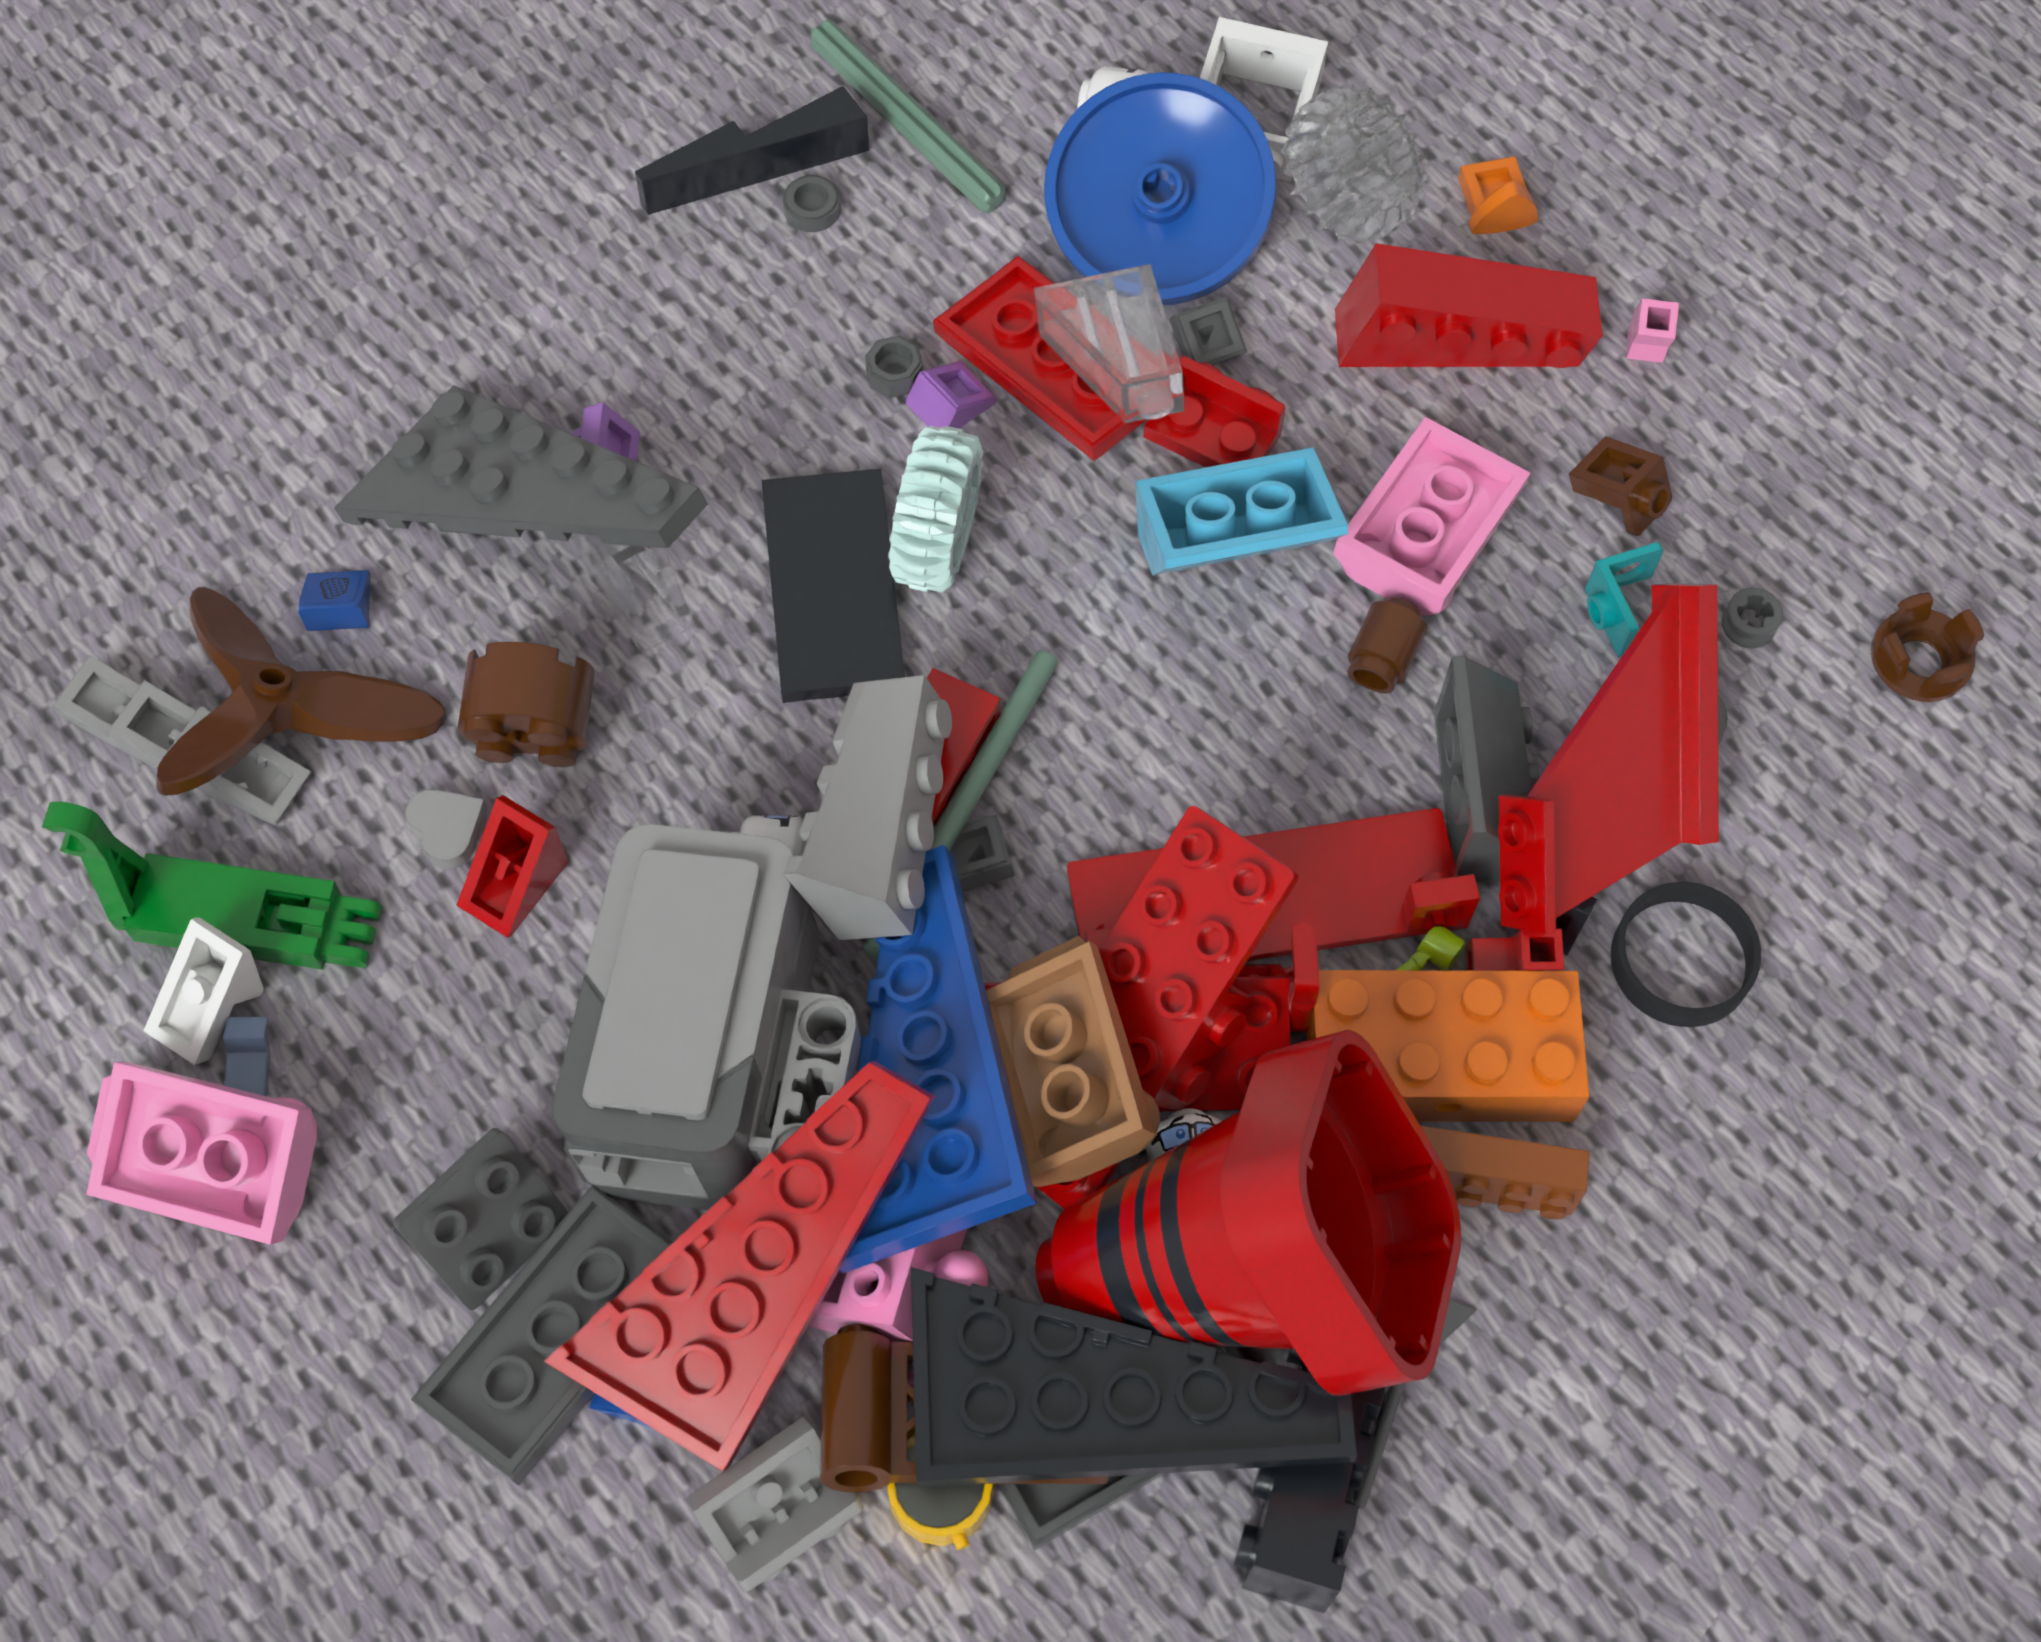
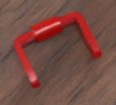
M1301 921L1293 926L1291 932L1293 967L1284 968L1290 978V1032H1308L1314 1007L1317 1003L1320 984L1316 930L1311 923Z

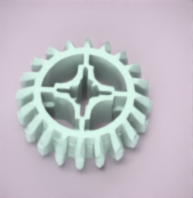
M929 426L925 427L913 442L912 453L907 458V465L902 475L899 494L896 497L897 504L892 518L893 527L889 538L891 542L888 554L890 559L889 569L895 582L909 585V588L923 592L933 590L942 593L954 583L956 573L960 570L972 524L974 523L976 506L979 501L978 494L982 481L983 450L978 436L964 433L962 429L949 426L941 428Z

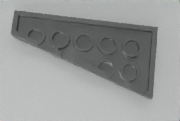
M453 385L434 402L432 408L406 435L394 443L392 449L334 509L343 522L352 525H363L366 518L383 519L389 528L408 529L412 522L435 523L441 532L521 537L524 530L543 531L549 540L568 541L572 533L598 535L603 544L669 548L708 503L699 487Z

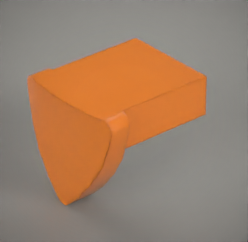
M1515 156L1460 167L1458 180L1471 214L1468 225L1472 234L1506 232L1527 227L1538 221L1536 205L1527 190Z

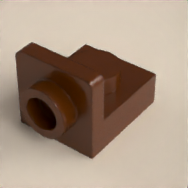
M1607 436L1569 473L1574 492L1621 509L1626 532L1635 536L1641 535L1655 519L1662 516L1672 501V493L1663 456Z

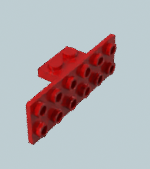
M1190 806L1186 810L1099 950L1142 1089L1154 1098L1158 1107L1181 1111L1186 1105L1193 1103L1200 1097L1210 1080L1208 1069L1222 1048L1231 1045L1243 1030L1246 1022L1244 1012L1253 998L1238 989L1233 983L1299 879L1296 871L1196 806ZM1120 1162L1079 1180L1036 1188L1065 1209L1076 1201L1104 1187Z

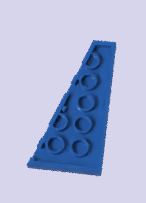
M945 845L928 850L925 853L922 872L925 895L922 906L916 909L913 934L875 938L880 946L875 979H869L866 1001L871 1007L868 1036H862L857 1070L858 1073L869 1062L876 1061L936 1097L840 1268L842 1273L1037 1204L954 857Z

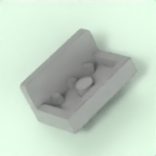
M804 1416L684 1499L718 1554L744 1591H750L760 1583L777 1577L785 1570L788 1563L819 1541L836 1535L850 1519L859 1514L864 1508L855 1493L833 1490L822 1484L820 1480L821 1440Z

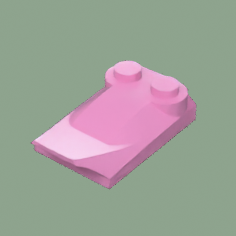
M1425 417L1349 522L1348 534L1337 539L1333 555L1341 563L1345 573L1351 579L1386 599H1404L1415 605L1420 610L1421 615L1440 613L1450 605L1456 588L1528 482L1531 473Z
M125 1061L114 1062L112 1074L102 1079L87 1156L92 1163V1170L86 1195L269 1245L282 1242L293 1221L298 1217L303 1205L317 1139V1124L311 1108L295 1098H271Z

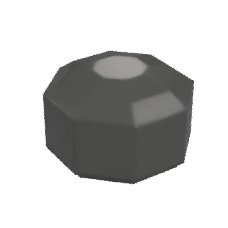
M900 336L877 340L865 356L866 372L870 387L889 398L909 394L919 372L923 371V362L918 345Z

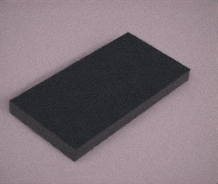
M881 468L761 480L782 702L849 696L854 683L905 677L894 577H892L889 569L890 559L888 554L890 551V541Z

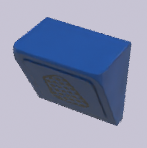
M369 570L307 573L298 610L306 630L369 628Z

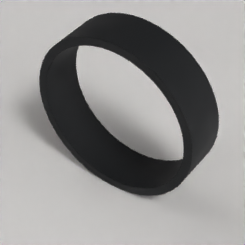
M1672 882L1646 891L1629 906L1614 933L1611 945V965L1621 991L1641 1012L1668 1025L1699 1027L1725 1018L1741 1004L1759 974L1761 945L1758 933L1750 917L1729 896L1719 890L1699 883ZM1666 902L1690 903L1716 914L1732 929L1743 949L1745 977L1740 991L1725 1002L1704 1008L1682 1007L1660 999L1639 981L1631 969L1625 948V935L1628 923L1646 908Z

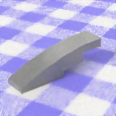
M89 655L53 704L54 713L156 769L165 754L177 740L211 713V711L201 705L197 710H194L146 680L139 685ZM260 742L233 767L211 781L197 787V789L276 826L310 777L311 771Z

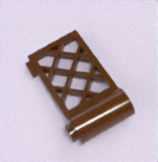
M851 1324L841 1327L837 1334L825 1340L822 1361L820 1480L823 1485L841 1492L861 1493L882 1489L890 1483H917L916 1461H907V1440L915 1433V1415L907 1422V1402L915 1409L914 1388L907 1383V1364H913V1342H891V1340L880 1335L876 1330L862 1324ZM1108 1476L980 1484H1106Z

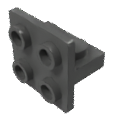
M492 1128L395 1217L393 1224L396 1228L393 1232L413 1254L439 1276L464 1306L469 1310H475L537 1251L569 1212L510 1139L498 1128Z

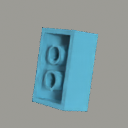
M1313 447L1135 481L1138 538L1152 575L1181 571L1230 560H1239L1287 549H1296L1329 542L1348 534V523Z

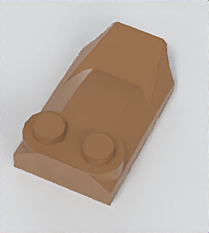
M1077 936L1012 967L1011 972L1003 983L986 990L1033 1186L1040 1187L1082 1179L1138 1154L1151 1144L1157 1135L1160 1124L1159 1107L1154 1098L1142 1089L1097 945L1090 941L1085 943L1080 936Z

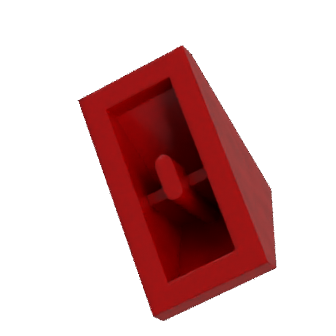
M504 795L496 798L456 906L505 937L512 936L568 864L556 827Z

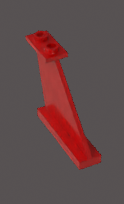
M1667 583L1651 585L1652 613L1527 796L1499 795L1498 835L1500 843L1499 900L1501 906V926L1542 934L1556 933L1557 917L1680 843L1704 845L1719 842L1717 584Z

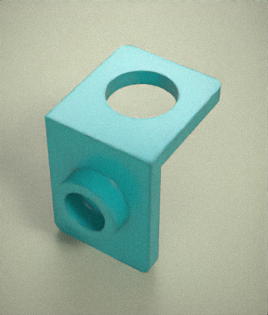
M1659 542L1597 560L1586 585L1585 591L1588 595L1587 609L1590 619L1598 630L1605 629L1618 657L1624 654L1638 632V624L1619 587L1653 576L1664 551ZM1641 562L1634 569L1620 575H1615L1624 567Z

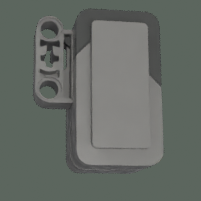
M647 824L628 830L620 838L615 848L585 970L587 975L583 978L552 1105V1116L566 1140L565 1153L584 1182L594 1185L611 1198L709 1210L716 1202L752 1172V1169L766 1156L775 1151L807 1122L806 1120L811 1115L806 1104L816 1103L815 1111H817L857 1074L862 1034L851 1005L843 998L834 995L809 992L819 943V930L810 905L783 875L789 857L793 856L790 848L779 839L767 836ZM832 1028L845 1030L844 1035L832 1044L822 1045L815 1042L823 1031ZM819 1093H827L828 1095L819 1096Z

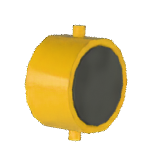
M915 1433L912 1435L913 1437L907 1440V1461H916ZM890 1483L887 1485L891 1513L903 1531L923 1543L937 1546H947L954 1543L957 1551L970 1546L967 1537L973 1535L979 1529L989 1514L993 1484L919 1487L918 1483Z

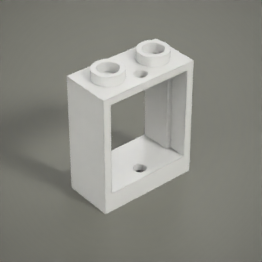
M1219 17L1200 75L1201 79L1219 86L1223 74L1301 91L1288 136L1284 137L1264 132L1272 152L1276 178L1292 182L1323 78L1328 41Z

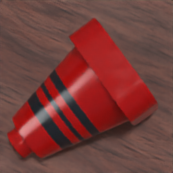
M1344 1030L1265 1052L1256 1063L1241 1111L1066 1207L1055 1223L1052 1238L1046 1239L1038 1249L1035 1262L1036 1280L1040 1295L1045 1303L1151 1330L1152 1334L1187 1344L1193 1341L1211 1346L1295 1349L1316 1382L1328 1393L1342 1396L1423 1380L1432 1372L1439 1351L1460 1255V1215L1452 1183L1441 1159L1376 1052L1360 1034L1355 1031Z

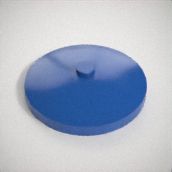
M1160 72L1137 75L1120 80L1094 94L1072 114L1063 126L1054 142L1047 163L1044 183L1045 206L1053 235L1060 250L1072 267L1086 281L1098 289L1126 301L1148 305L1185 303L1206 296L1230 282L1250 263L1260 249L1271 225L1276 202V174L1273 156L1267 138L1255 117L1237 98L1223 88L1207 80L1180 73Z

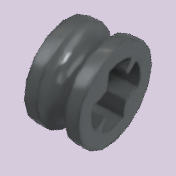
M1754 587L1741 589L1732 596L1722 615V628L1725 635L1740 647L1750 649L1763 647L1772 640L1783 620V609L1779 600L1772 593L1764 589ZM1745 609L1757 611L1755 618L1761 615L1764 617L1759 628L1747 625L1750 620L1749 618L1743 621L1740 619Z

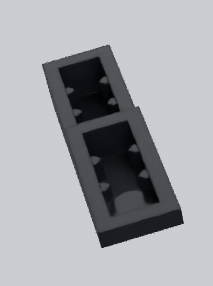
M844 86L747 136L732 121L636 170L635 177L641 206L650 215L869 151L867 115Z

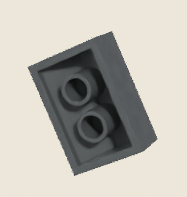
M1452 656L1434 711L1448 838L1458 876L1474 874L1476 883L1500 882L1499 795L1527 796L1540 778L1537 764L1528 763L1526 744H1530L1532 739V715L1529 707H1521L1518 683L1466 656Z

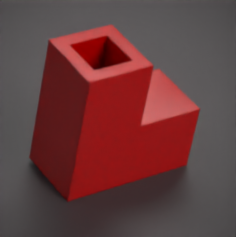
M1556 929V933L1550 934L1519 930L1514 937L1472 938L1465 946L1467 971L1564 970L1562 929Z

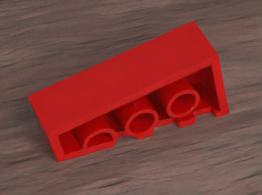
M1379 243L1374 245L1335 308L1339 367H1579L1603 336L1596 277Z

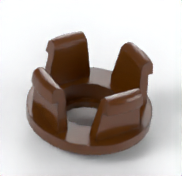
M1929 592L1915 594L1900 601L1897 605L1899 610L1881 623L1871 643L1872 663L1881 680L1899 695L1921 702L1945 700L1963 689L1975 668L1974 650L1978 641L1983 640L1984 637L1982 626L1971 609L1962 611L1951 619L1947 615L1931 610L1933 598ZM1912 641L1929 644L1940 655L1941 669L1937 670L1930 677H1923L1908 670L1910 657L1903 645Z

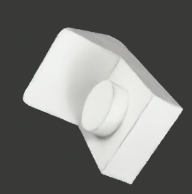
M200 917L191 919L144 1028V1032L193 1065L210 1060L234 1004L259 997L263 993L264 988L251 951Z

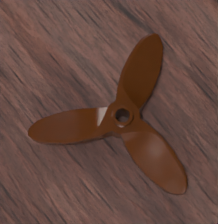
M198 587L192 591L190 596V619L198 640L227 680L233 693L214 711L182 735L165 754L157 768L156 788L160 794L165 796L178 795L193 790L233 767L270 734L283 732L288 729L333 740L394 742L423 739L436 733L443 725L445 709L429 693L398 682L344 671L297 672L293 668L283 665L277 659L260 630L238 606L215 590Z

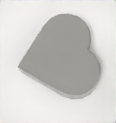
M427 789L418 792L409 800L406 805L405 817L411 832L421 840L428 860L434 866L441 869H454L462 866L471 857L484 821L487 806L484 799Z

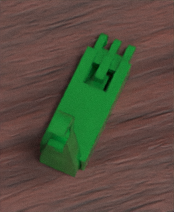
M56 801L49 803L42 828L52 832L65 833L60 851L81 857L108 920L115 929L126 931L133 941L179 948L190 920L200 917L249 949L254 960L320 970L323 969L324 962L359 968L367 967L370 953L364 949L346 945L347 941L373 944L376 929L367 924L353 922V919L360 918L369 921H379L383 909L380 903L368 899L343 896L335 881L150 853H146L143 858L114 837L96 812L68 802Z

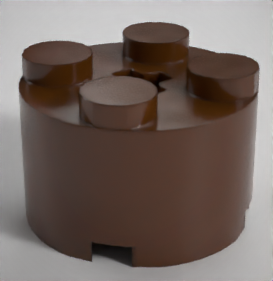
M527 642L490 643L486 646L485 656L481 657L478 656L475 649L472 650L467 658L458 732L466 740L476 744L475 755L485 761L508 763L513 761L514 753L538 754V760L545 765L553 767H571L575 765L577 753L582 751L586 745L595 671L591 664L576 656L575 667L558 661L559 649Z

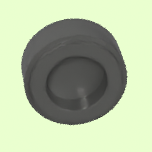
M815 175L803 176L792 181L783 194L784 215L787 221L794 228L804 232H820L831 227L839 218L841 211L840 195L837 187L830 180Z

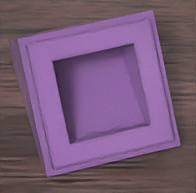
M960 361L920 371L906 398V404L928 427L941 428L949 426L958 429L992 407L997 401L994 395Z

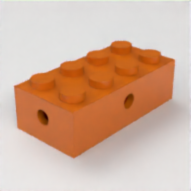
M1319 970V994L1308 1032H1306L1307 1040L1344 1030H1351L1360 1034L1376 1052L1418 1122H1575L1589 1099L1578 971Z

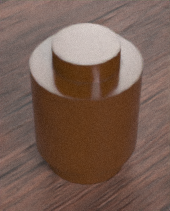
M1389 598L1387 601H1376L1371 604L1348 653L1350 666L1347 672L1356 684L1377 693L1387 694L1394 690L1396 684L1404 682L1428 630L1426 622L1420 616V610L1415 605L1400 598Z

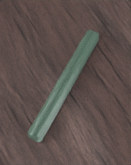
M825 20L820 26L813 28L810 34L812 47L971 202L985 213H990L997 206L1002 205L1005 200V186L835 22Z

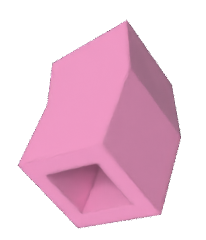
M1641 299L1628 328V359L1663 363L1670 345L1675 340L1679 303Z

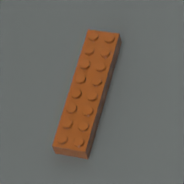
M1421 1126L1448 1173L1457 1203L1460 1205L1476 1207L1480 1206L1481 1202L1498 1204L1499 1210L1508 1213L1523 1212V1209L1540 1211V1215L1544 1218L1563 1219L1566 1215H1572L1587 1192L1590 1151Z

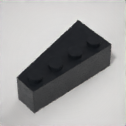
M1289 1349L1286 1362L1299 1365V1370L1309 1372L1295 1349ZM1385 1387L1351 1394L1357 1451L1356 1462L1258 1468L1252 1491L1253 1497L1264 1500L1258 1526L1244 1524L1234 1560L1235 1566L1246 1569L1242 1589L1321 1613L1326 1612L1340 1593L1346 1567L1338 1565L1337 1562L1338 1560H1343L1349 1539H1351L1354 1532L1359 1506H1357V1503H1353L1352 1500L1355 1490H1360L1368 1468L1374 1437L1373 1434L1369 1433L1371 1422H1376Z

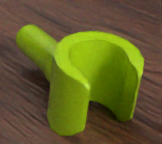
M1433 927L1428 931L1417 951L1396 970L1422 971L1430 961L1443 971H1448L1461 955L1465 942L1445 927Z

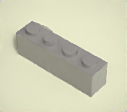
M925 675L853 684L833 738L834 748L838 755L836 764L823 766L817 781V786L823 798L819 811L806 813L799 830L802 840L807 841L802 856L789 857L783 874L839 940L912 935L916 909L920 908L924 901L925 888L922 872L925 853L933 845L934 827L931 817L935 794L941 791L943 785L941 756L944 738H948L952 730V716L949 705L944 699L939 697Z

